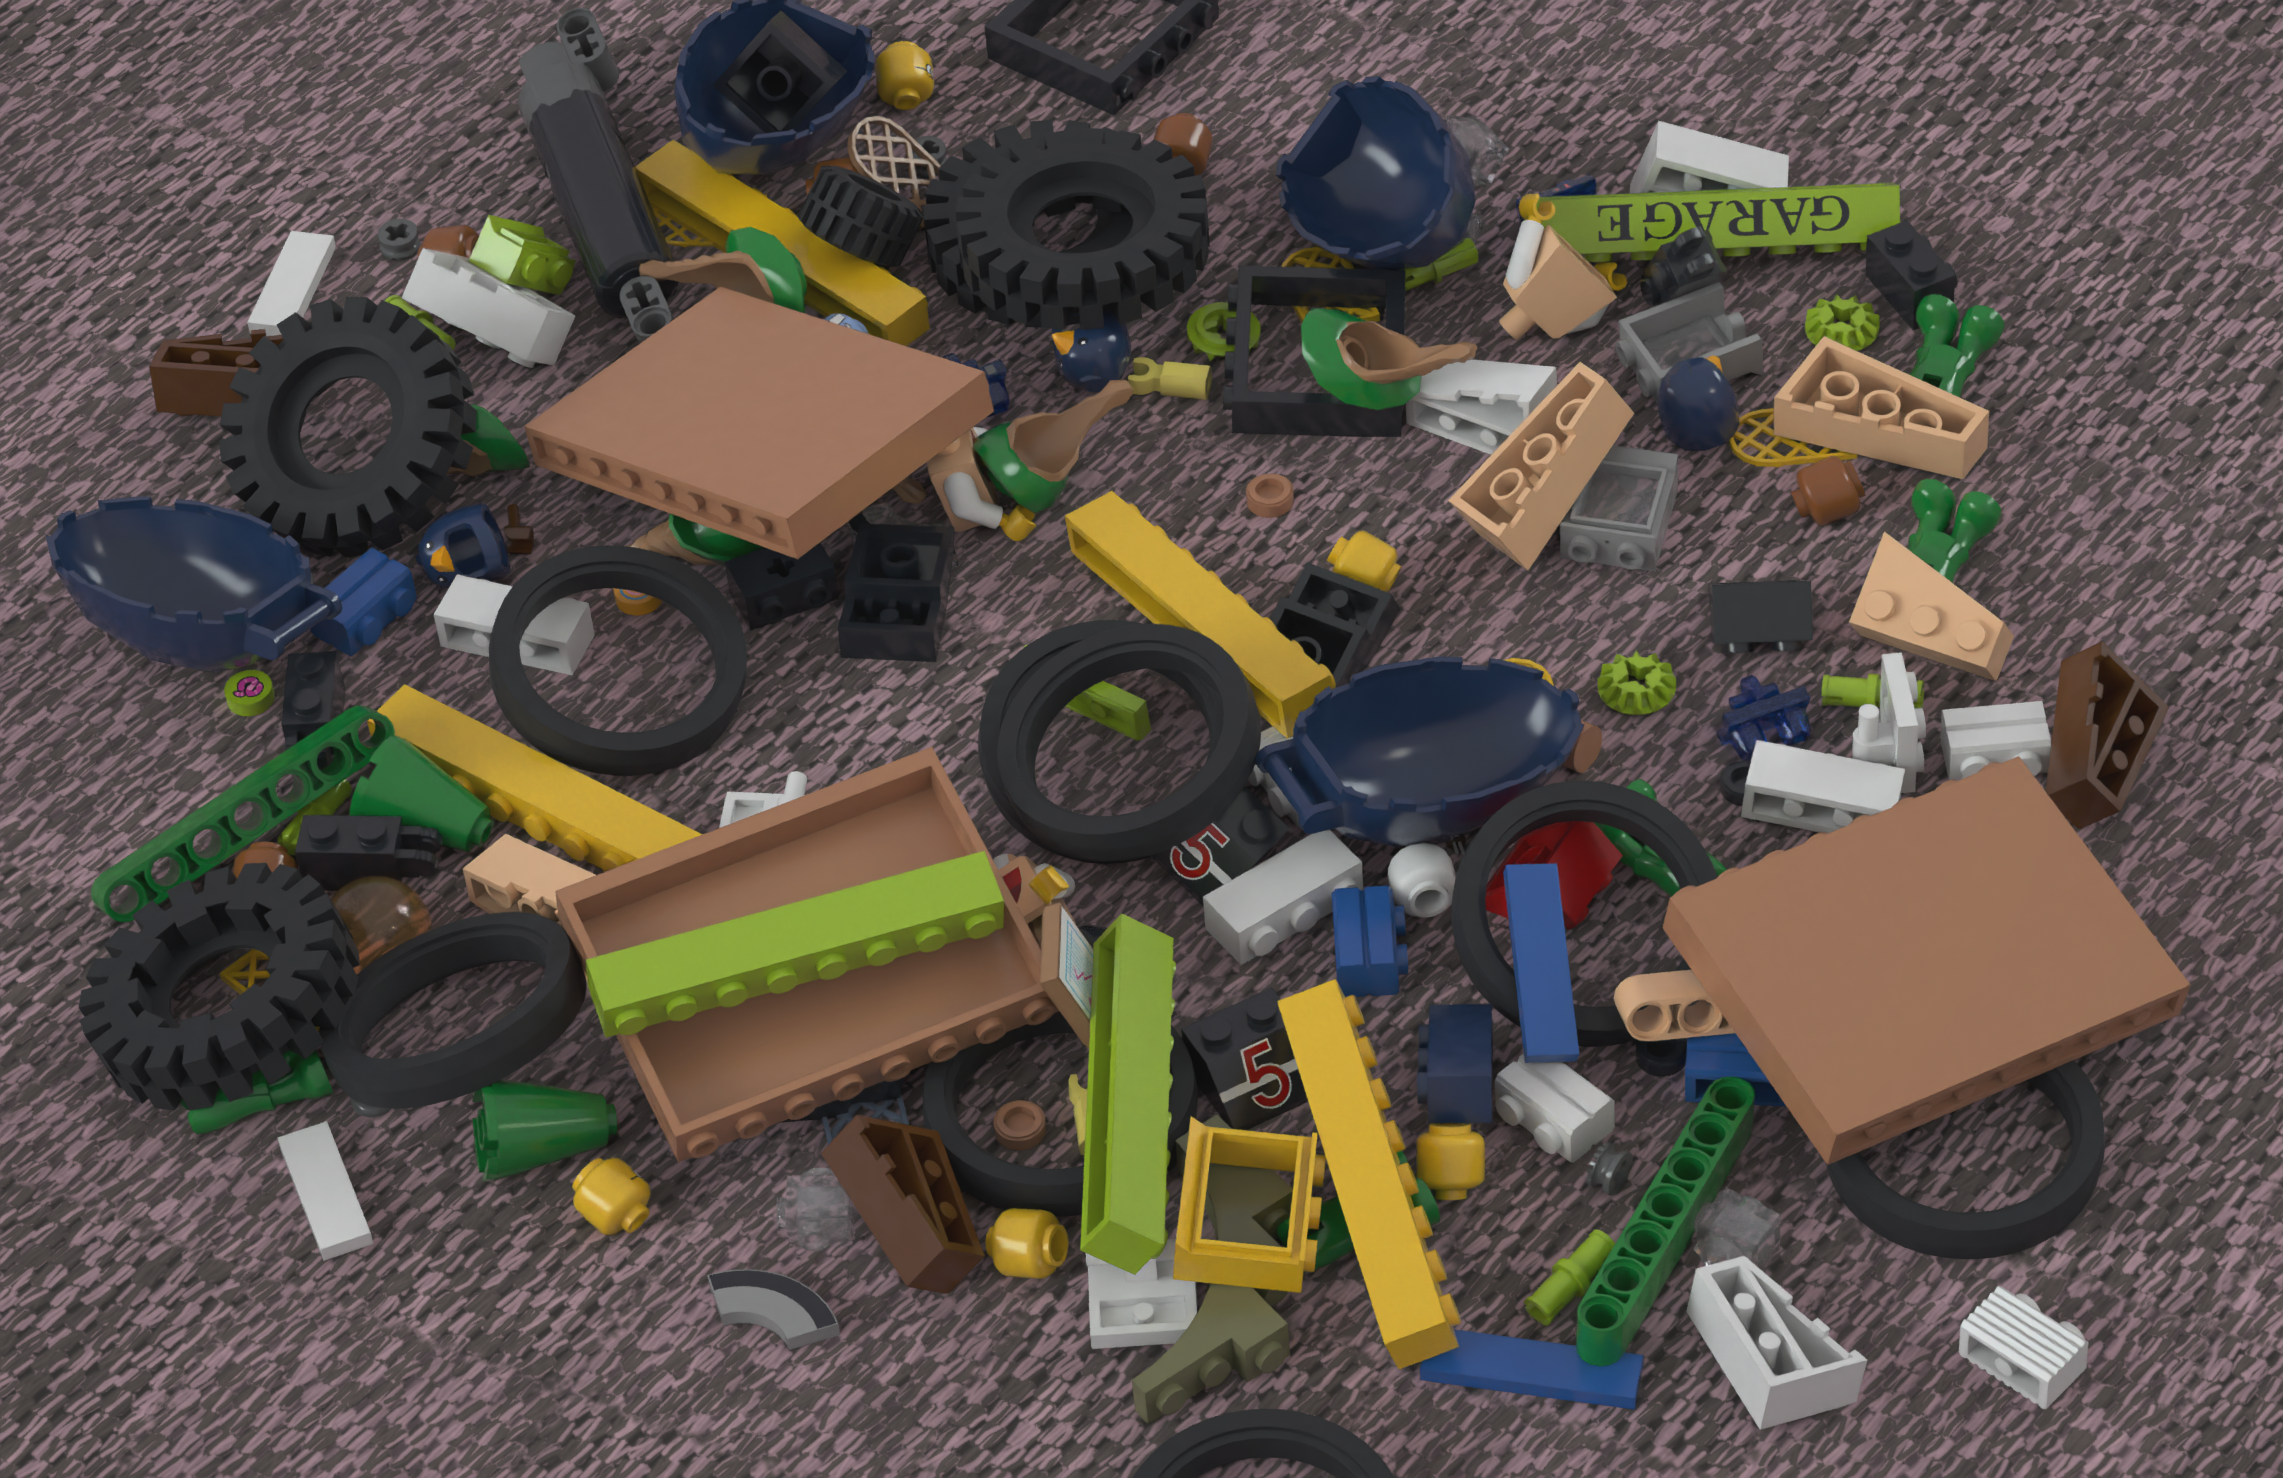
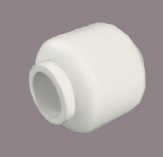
M1431 843L1411 844L1401 849L1391 859L1388 867L1390 887L1393 889L1395 902L1398 906L1404 905V912L1406 914L1421 918L1432 917L1442 913L1451 906L1456 874L1452 861L1444 849Z

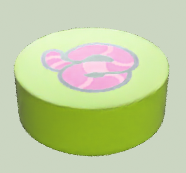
M259 670L238 672L229 678L224 687V694L229 709L240 716L261 714L268 710L275 700L271 678Z

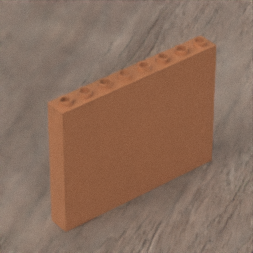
M720 286L527 423L524 428L536 466L799 559L993 413L994 409L989 393V383L985 372Z
M933 747L555 891L559 920L587 975L586 959L977 852L985 851L1004 899V926L1002 929L995 930L986 937L979 939L969 937L947 943L942 948L933 952L918 951L897 957L892 962L882 966L868 965L846 971L835 979L813 980L796 985L793 989L784 993L776 994L770 992L748 998L737 1006H719L697 1012L694 1016L683 1021L668 1020L647 1026L642 1031L632 1035H616L678 1162L691 1157L702 1158L708 1156L721 1145L739 1138L749 1139L756 1137L769 1126L787 1119H801L812 1113L819 1106L835 1100H849L867 1087L882 1081L892 1082L899 1080L915 1068L932 1061L935 1063L947 1061L960 1050L978 1043L989 1044L995 1042L1008 1031L1026 1024H1040L1048 1020L1054 1013L1059 1012V1009L1040 984L1041 949Z
M2019 756L2003 763H1990L1984 766L1978 773L1959 781L1955 779L1948 780L1939 785L1934 791L1917 798L1906 797L1901 799L1892 808L1875 815L1865 814L1859 816L1849 825L1833 832L1817 833L1805 843L1786 851L1775 850L1767 854L1761 861L1739 869L1735 867L1728 869L1720 874L1717 879L1697 887L1693 885L1686 886L1670 897L1663 923V929L1827 1165L2176 1017L2181 1013L2190 988V983Z

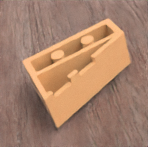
M1884 531L1849 623L1860 636L1997 681L2014 638L2006 624Z

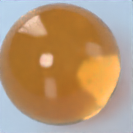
M385 876L359 878L344 885L331 897V901L352 934L353 941L358 948L360 965L353 968L356 974L391 949L432 930L431 917L422 898L411 887L393 878Z

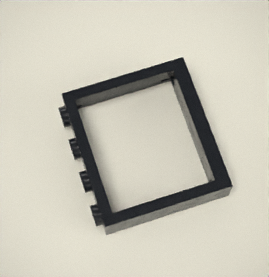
M1013 0L984 26L988 59L1111 115H1115L1130 100L1134 101L1139 92L1154 78H1159L1165 71L1166 66L1179 54L1186 53L1191 47L1192 42L1206 29L1213 27V23L1219 18L1220 9L1218 0H1164L1178 7L1107 71L1033 38L1038 31L1072 0Z
M1239 265L1238 284H1229L1228 312H1236V318H1227L1226 346H1235V352H1225V379L1233 380V386H1224L1223 410H1232V433L1401 437L1402 405L1374 410L1346 404L1331 393L1247 391L1251 305L1386 309L1385 328L1404 335L1406 270Z

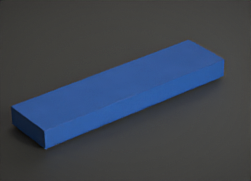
M1557 863L1506 865L1503 875L1525 1063L1577 1061L1579 1046Z
M1454 1329L1459 1347L1423 1360L1420 1366V1380L1635 1410L1644 1367V1355L1624 1352L1623 1356L1616 1363L1609 1366H1595L1583 1361L1577 1354L1576 1346Z

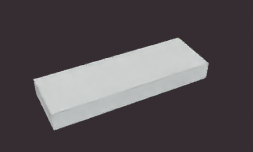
M298 231L290 232L247 322L250 334L251 330L265 329L266 336L281 335L277 327L278 323L295 312L304 317L335 251L334 236Z
M327 1121L278 1137L281 1152L323 1261L372 1245L371 1232Z

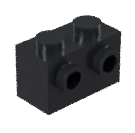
M1908 220L1867 235L1866 277L1913 331L1919 329L1916 313L1920 301L1925 296L1931 294L1942 295L1954 303V292L1958 285L1955 270L1951 264L1943 262L1933 250L1928 238L1925 235H1920Z

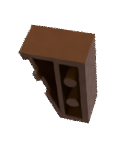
M259 329L251 330V338L223 341L222 334L163 340L149 365L156 411L175 413L180 416L206 415L221 417L224 403H241L242 397L229 388L238 368L241 367L256 373L261 365L249 352L263 336L278 346L284 341L282 335L266 336V330Z
M2103 641L2061 660L2046 793L2061 813L2078 829H2082L2121 811L2169 709V706Z
M856 1115L821 1152L823 1158L907 1287L943 1294L950 1293L983 1259V1250L938 1131Z

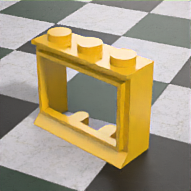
M1191 1116L1175 1242L1174 1280L1301 1293L1303 1272H1314L1318 1240L1307 1239L1308 1229L1319 1230L1322 1197L1311 1196L1312 1186L1323 1187L1326 1156L1316 1154L1318 1133L1312 1132V1137L1208 1127ZM1210 1163L1295 1172L1287 1248L1201 1239Z

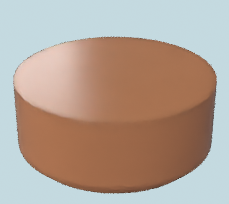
M1279 474L1257 476L1247 485V506L1251 512L1261 517L1273 518L1287 513L1294 504L1293 485L1289 479Z
M1581 720V723L1584 724L1583 731L1569 758L1562 766L1579 773H1584L1599 755L1602 744V732L1598 726Z
M1025 1100L1009 1102L1003 1105L994 1116L995 1137L1002 1146L1010 1150L1021 1151L1031 1149L1038 1145L1046 1135L1045 1114L1033 1102Z

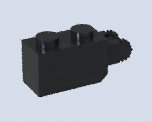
M1700 226L1691 228L1678 235L1674 241L1660 246L1641 275V292L1649 306L1653 305L1655 307L1711 284L1721 283L1728 272L1725 265L1722 264L1712 242L1713 238L1710 231H1705Z
M337 651L288 654L281 722L285 738V751L344 712L346 689ZM327 747L319 753L317 757L319 769L327 768L331 764L332 755H334L333 747Z
M303 815L295 854L302 877L304 878L309 874L321 884L324 891L395 892L401 887L403 877L419 878L423 876L425 878L435 874L439 859L433 853L439 852L443 836L438 832V829L435 830L433 827L403 826L401 816Z

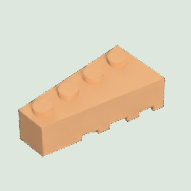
M1825 336L1774 397V435L1959 479L1965 478L1987 449L1988 410Z
M1579 362L1448 501L1481 537L1528 571L1634 415V412L1605 378Z
M504 834L463 868L469 900L487 913L523 912L537 914L551 919L562 928L563 926L558 917L555 891L596 876V874L508 834Z

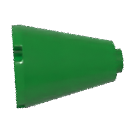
M391 735L383 741L369 760L377 765L369 779L361 775L351 801L349 816H401L403 826H422L423 828L427 826L428 828L433 827L435 830L438 829V832L443 836V842L440 846L465 852L471 851L475 845L482 847L487 842L494 827V821L489 819L490 808L405 738Z
M501 1079L474 1091L472 1095V1102H482V1109H478L477 1118H472L477 1165L479 1173L484 1172L482 1178L484 1182L503 1179L607 1146L609 1135H616L617 1133L614 1104H606L603 1094Z

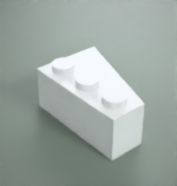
M1658 121L1630 183V193L1788 187L1789 155Z
M425 248L420 253L402 296V299L442 318L447 323L476 335L475 338L478 341L493 348H503L509 351V359L530 368L534 367L535 362L548 365L555 364L575 318V315L532 290L503 282L470 263L467 257Z
M1467 360L1465 363L1447 364L1439 370H1433L1431 373L1422 376L1419 393L1406 403L1407 424L1492 455L1557 386L1556 367L1484 360Z
M1741 1256L1696 1268L1686 1312L1759 1429L1769 1428L1857 1402L1867 1359L1856 1350L1848 1353L1828 1336L1830 1328L1818 1318L1814 1321L1809 1320L1791 1304L1793 1297L1748 1258Z

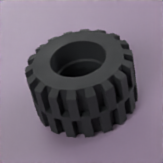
M821 166L798 214V218L803 225L819 238L853 256L885 267L901 266L924 218L919 208L906 197L873 179L838 166Z

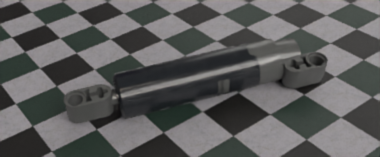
M575 8L564 13L556 24L562 43L546 42L536 45L525 52L518 61L527 81L522 86L518 97L519 110L545 175L549 179L553 195L597 303L610 315H615L617 318H628L640 344L674 320L668 302L675 295L679 282L674 280L656 281L650 276H640V264L651 260L664 263L666 261L673 262L674 259L632 159L626 151L624 140L603 93L617 83L619 79L618 68L592 11L587 8Z

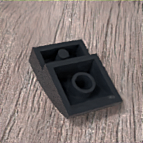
M860 523L844 582L846 599L838 625L841 658L937 661L950 587L955 540L954 527Z
M1307 562L1289 598L1281 596L1270 620L1288 640L1298 642L1307 656L1318 665L1323 664L1330 670L1337 688L1350 683L1352 675L1364 671L1386 637L1400 608L1391 593Z

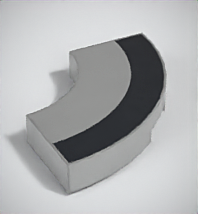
M751 1269L729 1270L707 1275L709 1287L723 1326L736 1323H750L766 1327L779 1335L789 1350L840 1335L838 1322L827 1303L812 1289L797 1280L774 1272Z

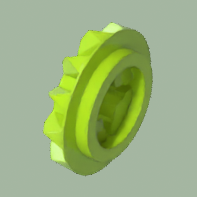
M1836 294L1833 301L1829 302L1819 299L1816 308L1807 309L1805 333L1815 346L1825 336L1855 351H1859L1871 345L1879 334L1880 319L1879 315L1874 313L1872 303L1860 304L1856 295L1849 300H1842ZM1834 318H1838L1840 322L1834 323ZM1851 320L1848 325L1844 323V321Z
M1228 302L1211 303L1199 308L1191 315L1187 323V341L1192 342L1195 353L1205 352L1210 362L1218 356L1225 357L1226 351L1235 352V346H1226V339H1221L1220 334L1217 333L1219 325H1222L1223 330L1227 332V318H1236V312H1228ZM1252 312L1249 352L1251 348L1258 347L1261 333L1260 323Z
M1635 650L1632 657L1626 658L1616 654L1612 664H1602L1600 677L1597 678V687L1603 702L1613 710L1629 715H1644L1662 709L1673 699L1676 692V677L1673 675L1671 663H1661L1656 653L1645 658L1641 657L1638 651ZM1628 675L1635 676L1638 680L1645 679V687L1639 685L1636 681L1628 682Z

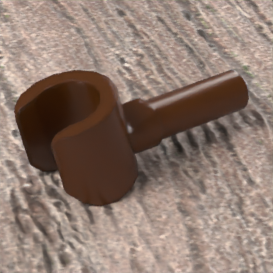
M511 504L507 507L509 525L504 527L505 536L508 538L507 552L509 554H532L534 546L533 527L521 526L519 507L516 504Z

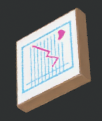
M1057 903L1045 907L1042 916L1040 984L1082 1043L1089 1048L1093 948L1062 904Z

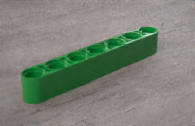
M366 706L349 708L101 873L95 879L91 888V897L94 905L118 922L135 920L132 915L151 900L157 905L169 898L167 890L189 879L191 882L369 764L372 755L383 741L391 735H395L392 722L387 716ZM373 719L375 724L373 736L365 742H360L358 738L360 726L365 721ZM327 747H333L334 759L327 768L319 769L317 766L319 753ZM292 774L294 781L291 791L287 795L278 797L276 793L278 780L284 775ZM251 802L253 806L251 817L242 824H236L234 819L236 809L242 803ZM210 829L211 842L209 846L200 852H195L193 848L195 836L202 830ZM169 857L170 869L168 873L160 879H153L151 875L153 864L160 858ZM127 885L129 889L127 900L118 907H111L109 901L112 891L118 886Z
M1732 1076L1722 1077L1715 1080L1708 1087L1580 1302L1577 1310L1576 1350L1580 1358L1588 1364L1609 1366L1616 1363L1623 1356L1749 1141L1753 1130L1755 1093L1753 1087L1747 1081Z

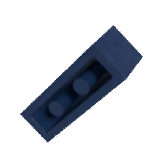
M1492 1004L1430 1005L1429 1024H1419L1417 1102L1418 1104H1428V1124L1492 1123Z

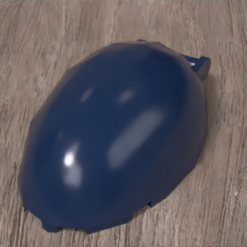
M802 0L732 1L731 9L725 10L722 13L715 11L699 23L679 55L674 94L683 143L717 173L771 175L805 160L845 128L872 77L874 52L870 42L873 30L861 24L855 27L802 4ZM782 11L843 66L847 72L795 130L765 133L719 92L713 84L765 25Z
M1380 76L1365 77L1362 82L1355 84L1345 80L1334 85L1328 93L1331 98L1289 155L1284 153L1277 162L1276 176L1282 180V190L1278 194L1281 208L1288 212L1291 224L1299 234L1312 244L1340 258L1371 269L1380 270L1426 267L1462 244L1476 202L1469 154L1444 119L1419 92L1397 81H1385Z
M147 496L98 500L99 509H94L79 516H76L75 512L71 510L61 513L57 518L58 528L51 536L46 535L52 566L85 618L151 661L217 673L243 667L264 659L275 660L284 653L285 646L322 620H331L342 612V603L334 592L310 583L309 557H304L300 553L299 544L290 535L283 538L274 534L272 524L248 513L194 500L176 499L174 502L175 507L152 505L151 497Z
M1444 656L1378 665L1352 675L1348 684L1331 689L1330 686L1325 688L1315 696L1314 704L1305 711H1300L1294 725L1293 739L1263 747L1256 754L1254 761L1261 772L1269 773L1300 816L1298 823L1307 834L1335 828L1348 838L1395 847L1422 842H1447L1482 827L1508 802L1524 793L1544 786L1569 758L1584 728L1577 709L1579 704L1578 695L1570 688L1561 692L1548 681L1542 679L1544 671L1501 659L1489 658L1488 666L1462 665V657Z

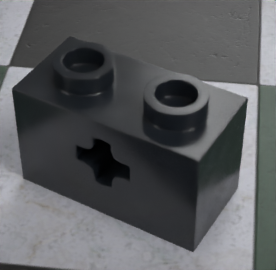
M821 542L799 559L764 547L725 561L729 593L750 631L768 624L778 623L782 619L812 608H820L829 602L839 599L835 566Z

